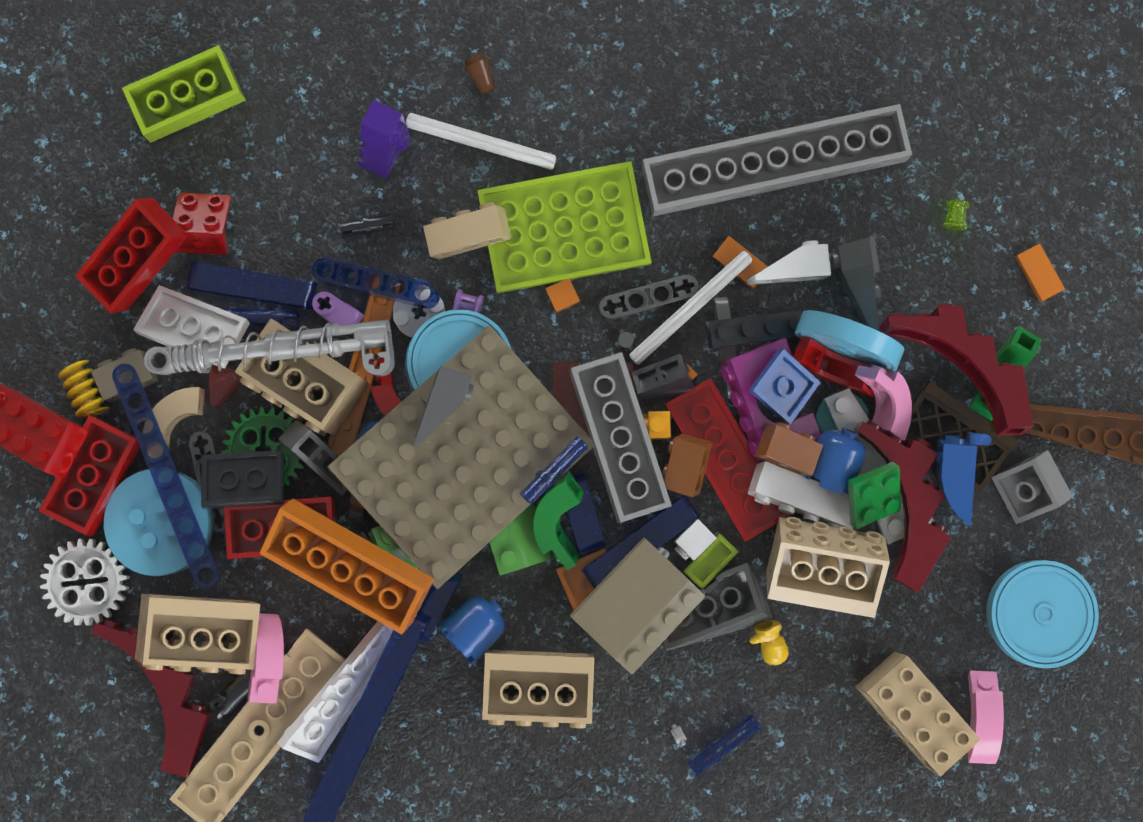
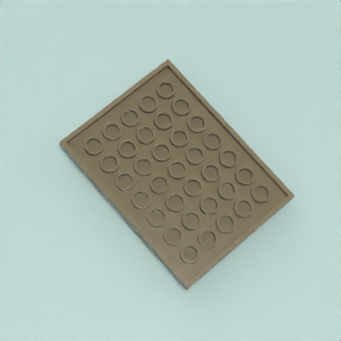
M490 325L443 365L472 376L470 384L474 385L469 401L464 399V402L418 447L412 446L437 371L327 467L420 571L435 578L432 585L436 589H439L543 494L556 479L566 473L593 448L590 437Z

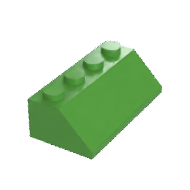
M534 502L490 541L500 575L551 559L549 552L545 554L541 552L535 539L533 523L536 508Z

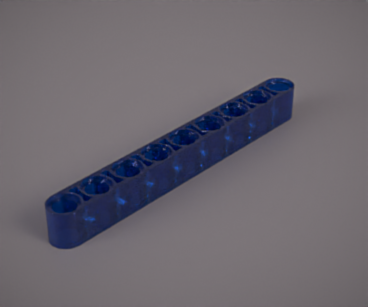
M120 364L115 367L112 373L114 384L192 577L201 588H213L219 582V571L146 391L135 368L130 364ZM131 372L133 379L131 382L123 384L119 382L121 374ZM135 396L142 397L143 404L139 408L129 407L131 398ZM144 421H151L153 423V428L148 433H141L139 431V426ZM155 445L163 447V453L158 458L149 456V450ZM164 470H171L173 472V478L168 483L159 481V474ZM176 494L183 496V504L180 507L172 508L169 506L171 496ZM185 519L192 520L194 524L193 529L189 533H182L179 530V524ZM194 544H201L204 548V552L199 558H192L189 555V549ZM211 569L214 572V578L210 583L205 584L199 580V574L202 570Z
M417 613L413 623L403 634L393 630L302 822H334L429 624V618Z

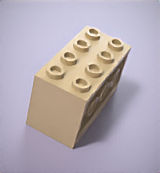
M270 319L259 336L262 340H265V335L273 334L277 329L284 332H290V330ZM322 355L321 359L318 356L297 358L296 362L293 359L271 361V365L268 364L267 357L246 359V368L243 367V362H241L235 373L242 377L240 379L242 384L259 394L261 391H264L261 395L262 397L280 408L285 405L283 411L301 422L306 419L305 425L322 436H325L326 433L335 436L369 385L360 376L328 355Z
M779 517L766 571L768 599L875 618L890 563L885 536L874 531L865 533L845 526L837 528L828 526L823 522L809 523L795 517Z
M141 594L135 659L148 670H163V666H169L174 668V671L190 672L191 667H197V669L202 670L201 672L218 673L219 668H224V670L232 674H245L246 669L254 670L260 604L249 600ZM171 630L173 637L168 641L165 639V636ZM197 632L200 633V638L194 641V636ZM226 634L227 639L222 643L221 638Z
M487 650L485 653L482 720H488L490 725H504L505 721H515L517 726H532V722H543L542 726L559 727V723H570L571 728H586V724H592L594 654ZM509 685H514V688L518 689L519 692H516L514 696H509V692H505V689ZM536 686H541L542 690H546V693H543L541 697H536V694L532 693L531 690H534ZM563 687H568L569 691H573V694L568 695V698H563L562 694H558V691H562Z
M894 651L855 686L921 763L939 776L943 775L981 741L977 734L907 655Z

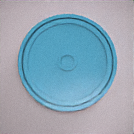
M449 310L437 314L427 320L417 330L407 348L405 371L409 386L412 391L416 390L441 365L443 366L489 325L511 348L508 339L492 320L477 312Z
M803 311L795 331V335L801 339L802 336L812 338L823 347L843 357L892 371L897 370L904 353V347L893 338L858 322L825 312Z
M149 469L131 475L112 493L104 514L105 537L114 556L130 570L148 576L170 575L189 568L203 556L214 532L213 509H203L201 507V486L188 475L174 470Z
M1032 560L1011 567L998 578L988 597L986 618L992 638L1006 655L1025 665L1037 668H1055L1074 661L1087 650L1097 631L1099 610L1092 588L1077 571L1055 561Z

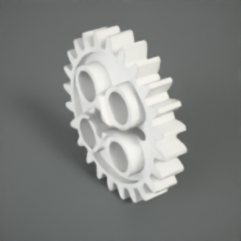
M78 539L77 546L73 541L67 542L68 550L64 547H58L59 556L50 554L53 564H44L49 573L41 574L40 576L47 580V583L41 585L40 588L48 589V593L42 598L52 600L47 608L57 607L55 616L59 617L65 614L64 622H70L74 617L75 625H81L83 619L86 626L92 625L93 618L97 623L103 622L102 614L107 618L112 617L110 608L119 610L120 606L116 601L126 600V597L121 594V590L129 589L128 586L123 585V581L129 579L130 576L122 575L121 571L127 567L118 564L119 560L112 556L113 553L110 548L105 551V542H100L96 547L95 539H89L87 546L84 539ZM96 560L102 564V570L98 575L92 569V565ZM69 563L75 566V574L72 577L66 574V567ZM108 578V581L104 583L62 586V583L66 581ZM97 587H101L105 593L101 601L97 600L94 595ZM71 590L76 591L78 599L74 604L68 599V594Z

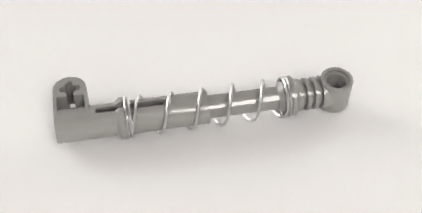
M388 320L340 325L337 322L327 323L323 328L315 329L302 326L298 331L290 332L277 329L273 334L265 335V340H262L257 333L252 332L247 337L246 342L237 343L232 336L227 335L219 346H212L207 339L203 338L195 340L189 345L153 347L144 356L145 367L150 372L160 375L191 370L198 371L199 373H209L213 363H217L218 371H221V362L242 360L243 367L246 368V359L267 357L268 364L271 365V361L293 359L296 362L297 358L318 356L321 359L322 355L327 354L334 358L342 356L344 352L361 350L364 368L373 375L385 376L393 370L395 360L391 327ZM251 335H256L260 339V341L248 342ZM354 336L355 338L340 341L338 340V338ZM226 338H231L235 342V344L223 345ZM314 341V344L306 345V342ZM386 347V352H378L379 357L384 359V363L380 364L379 369L378 366L373 365V361L378 360V355L374 353L369 354V349ZM161 354H164L166 363L162 368H159L157 359Z

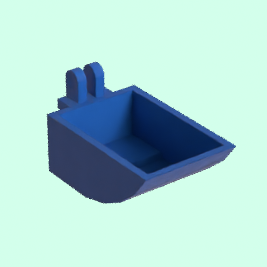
M967 432L965 441L961 436L945 435V440L938 439L937 441L938 454L935 467L937 483L941 493L945 495L943 498L961 520L971 527L977 455L976 445H989L991 437L985 433Z

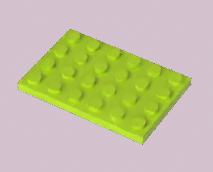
M631 161L477 190L480 205L495 203V205L505 208L511 239L488 245L497 294L561 282L567 279L571 280L635 268L652 263Z

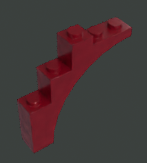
M950 303L940 304L930 315L921 313L915 316H904V314L896 313L889 315L879 326L880 332L889 337L920 343L939 352L956 364L972 380L983 396L992 415L997 436L1023 435L1034 427L1023 366H1013L1012 363L998 364L993 336H983L982 333L968 335L963 306H953Z
M870 420L858 422L853 431L868 442L884 459L886 464L894 462L899 466L900 495L904 511V539L899 559L890 578L908 589L919 593L951 539V536L945 533V527L934 521L929 524L930 519L945 495L938 491L940 487L929 480L922 482L938 453L931 450L933 446L923 439L919 438L918 441L910 440L904 446L905 441L893 434L887 436L880 432L882 427Z
M105 619L104 622L95 623L91 634L112 642L128 653L144 670L156 690L165 722V751L160 770L187 778L195 767L212 712L206 711V706L190 702L187 705L196 673L174 671V668L169 666H163V670H148L135 659L138 628L130 627V630L120 628L121 623ZM171 630L165 636V639L168 641L173 637Z

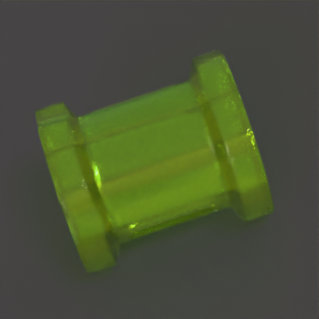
M947 200V221L943 223V228L954 231L967 230L965 219L970 203L963 200Z

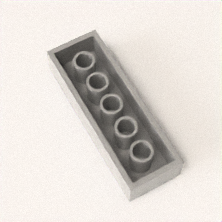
M622 352L571 368L569 370L571 381L589 437L592 440L593 449L617 523L671 507L666 486Z

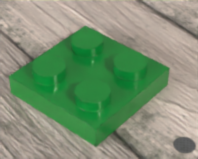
M888 463L848 480L850 524L855 529L901 511L900 470L896 463Z

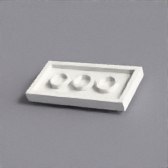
M159 285L133 330L138 335L166 346L189 345L195 340L203 338L207 339L212 346H219L227 335L232 336L239 343L250 323L243 317ZM226 338L223 345L235 344V342L231 338ZM229 361L221 362V368L225 369Z

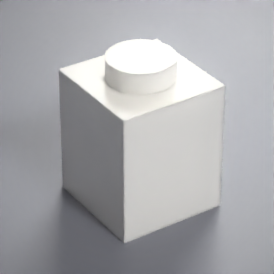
M696 519L674 540L677 545L675 551L684 560L689 557L694 561L716 537L699 519Z

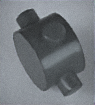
M623 329L620 330L618 342L615 343V346L628 349V351L633 350L632 345L634 339L637 338L636 334L624 332Z

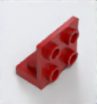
M179 193L173 220L188 234V237L175 251L176 253L227 255L228 242L225 226L231 204L230 195Z

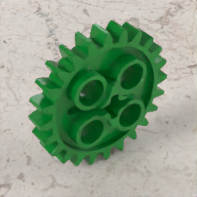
M260 407L259 414L254 409H250L249 418L241 413V423L232 421L236 429L234 431L226 430V433L231 438L230 440H223L222 443L228 445L229 449L221 453L260 452V448H264L266 442V445L271 447V451H283L286 459L284 483L290 486L291 481L289 477L299 478L296 469H305V466L300 463L301 459L281 441L275 443L272 439V433L278 428L285 432L295 421V418L291 416L285 420L286 412L283 410L277 416V411L274 407L270 409L269 414H267L265 407ZM263 426H265L267 430L265 441L262 433ZM254 430L257 433V440L254 444L249 445L246 442V435Z

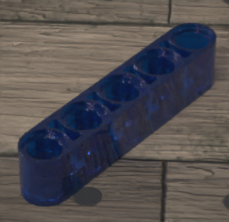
M330 258L317 259L311 268L315 279L330 287L425 309L435 307L440 300L439 291L431 283L417 278ZM326 267H331L330 274L326 277H323L322 274L324 269ZM355 272V279L347 283L348 275ZM376 278H380L379 286L377 288L372 289V281ZM405 283V290L401 294H396L397 286ZM426 289H430V296L426 300H421V293Z
M191 262L186 289L296 308L313 309L312 302L316 295L318 283L286 276Z
M686 495L672 502L671 507L660 511L584 567L581 572L595 589L643 537L658 549L696 521L700 514Z

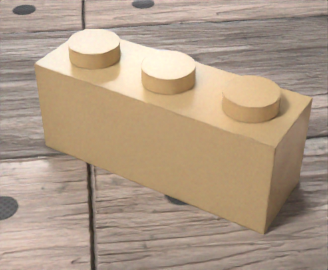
M486 203L479 206L480 210L473 212L462 210L456 212V217L453 218L439 217L431 220L432 224L423 226L430 257L443 259L511 239L505 208L495 205V203Z

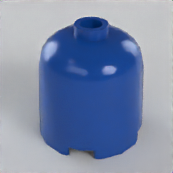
M845 427L841 431L827 430L823 432L817 440V443L822 444L823 447L814 473L804 477L809 480L813 476L820 480V487L841 495L845 491L849 495L848 480L859 475L866 457L865 446L860 440L856 439L857 433Z
M479 596L470 597L436 625L458 651L462 652L466 657L465 659L471 665L502 636L505 629L504 620L500 615L503 612L502 608L493 599L488 602Z

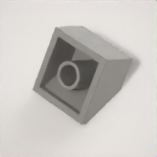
M1048 450L1032 456L992 477L1016 524L1056 509L1073 497Z

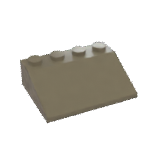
M643 537L569 616L632 675L705 598V595Z

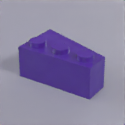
M374 99L361 122L360 141L364 142L365 145L359 149V153L363 155L359 160V166L386 179L400 151L407 149L411 137L409 136L410 133L403 114Z

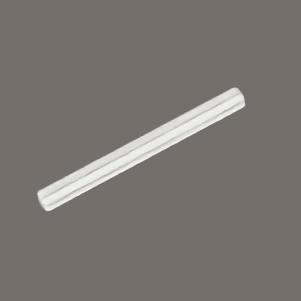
M409 113L406 119L408 128L552 170L556 163V156L424 116Z
M742 251L629 355L630 358L637 365L643 362L752 262L751 256L747 252Z

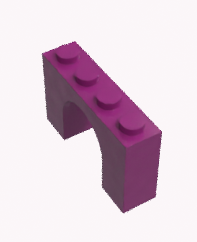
M786 338L769 342L721 361L722 376L729 384L731 401L738 409L741 417L739 419L740 426L748 436L750 442L749 450L752 456L756 458V461H765L755 456L765 426L776 425L777 423L768 420L761 413L756 397L748 390L778 349H785L792 356ZM813 413L798 415L791 424H787L792 427V432L812 435L815 437V440L821 435Z

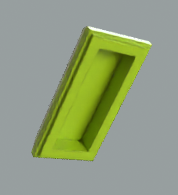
M719 534L683 572L700 589H704L739 551Z

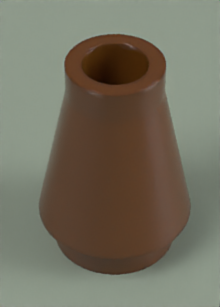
M483 53L464 61L466 65L464 69L481 94L495 89L488 58L484 57Z

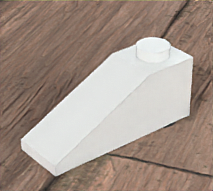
M815 240L803 242V246L747 280L748 285L822 280L831 275L828 244L818 245V241Z

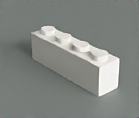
M766 461L756 465L747 493L755 497L754 501L764 505H770V503L779 506L778 510L786 514L793 515L795 512L802 515L803 520L809 523L823 522L832 527L840 528L845 526L853 529V526L850 524L849 495L845 492L841 495L820 487V482L812 479L808 480L802 475Z

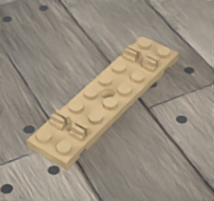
M307 628L284 656L282 679H279L277 703L248 701L187 779L172 795L170 800L196 822H222L281 748L277 743L284 735L285 730L295 722L346 659ZM257 725H261L264 728L263 735L255 733Z

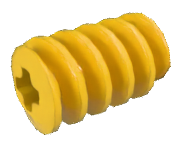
M89 360L73 363L58 374L60 380H66L62 387L65 390H69L66 395L67 398L74 399L71 402V407L78 409L75 412L76 418L87 419L89 415L98 416L110 409L109 407H100L104 400L102 397H96V394L100 391L98 388H92V385L95 383L94 378H88L93 368L84 369L83 367Z

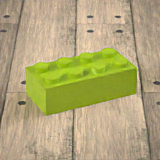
M219 45L122 88L143 136L150 143L246 101L228 59Z

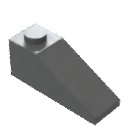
M442 365L439 367L412 446L418 447L464 402V399L469 401L474 385L470 384L472 376Z
M296 419L280 436L279 440L340 495H343L347 489L327 468L339 456L309 428Z

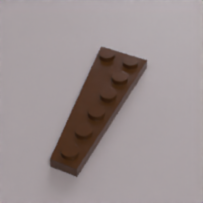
M1030 404L1034 427L1024 434L1143 465V415Z

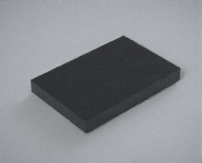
M282 450L202 455L201 507L203 509L284 504V453Z

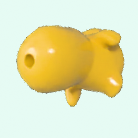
M766 620L754 626L755 635L749 640L751 644L761 643V655L764 661L770 665L782 664L789 655L785 639L779 634L782 626L776 620Z

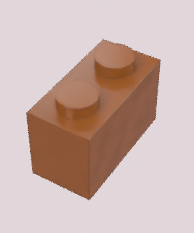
M777 422L776 425L765 426L755 456L802 476L813 475L823 445L815 442V437L812 435L792 432V427L784 423Z
M684 433L672 439L668 447V454H670L669 463L665 465L662 472L666 489L690 497L700 493L713 442Z

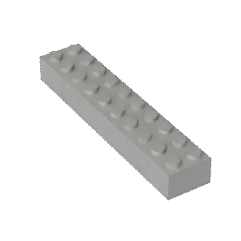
M898 104L643 159L641 167L652 215L658 216L903 163L912 156L901 105Z

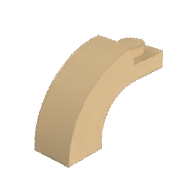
M190 387L175 391L163 398L152 409L145 422L142 435L143 438L153 439L152 444H149L148 459L151 460V465L168 466L171 432L182 419L193 415L203 416L205 389Z

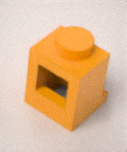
M655 411L642 414L650 440H669L671 438L670 411Z

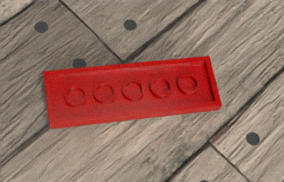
M711 378L696 386L695 389L687 391L665 404L681 434L684 433L713 442L705 476L743 542L777 524L779 517L787 518L791 516L779 511V506L772 503L770 505L760 504L754 501V496L747 494L756 465L760 462L756 461V458L750 453L747 439Z

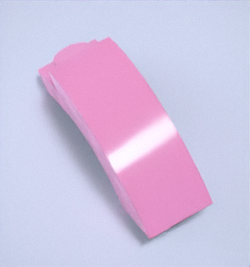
M859 365L855 375L871 387L876 398V410L872 422L882 427L880 432L890 436V434H893L905 441L912 415V400L907 382L897 371L883 369L876 365H871L870 368Z
M259 613L254 670H251L249 683V702L277 703L279 679H282L284 660L283 630L278 614Z
M970 671L968 674L971 700L970 728L981 741L968 751L969 763L996 764L1002 744L1004 723L1002 691H999L997 672Z

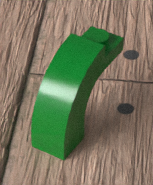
M1019 326L996 353L997 363H1012L1013 366H1023L1025 368L1035 357L1042 339ZM975 387L972 393L974 397L969 408L992 421L993 418L979 390Z
M569 471L556 479L544 492L536 509L533 523L535 539L541 552L545 554L553 550L556 561L563 564L566 570L576 566L580 553L563 531L560 516L580 504L584 491Z

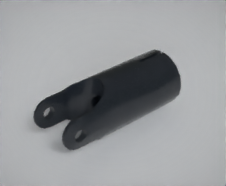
M246 669L245 674H238L211 701V709H218L225 703V706L217 714L218 720H226L248 699L251 670Z

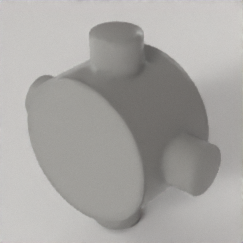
M672 725V730L670 731L676 743L684 746L687 738L680 725Z

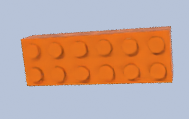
M295 499L290 500L279 509L259 553L400 634H403L413 623L435 579Z

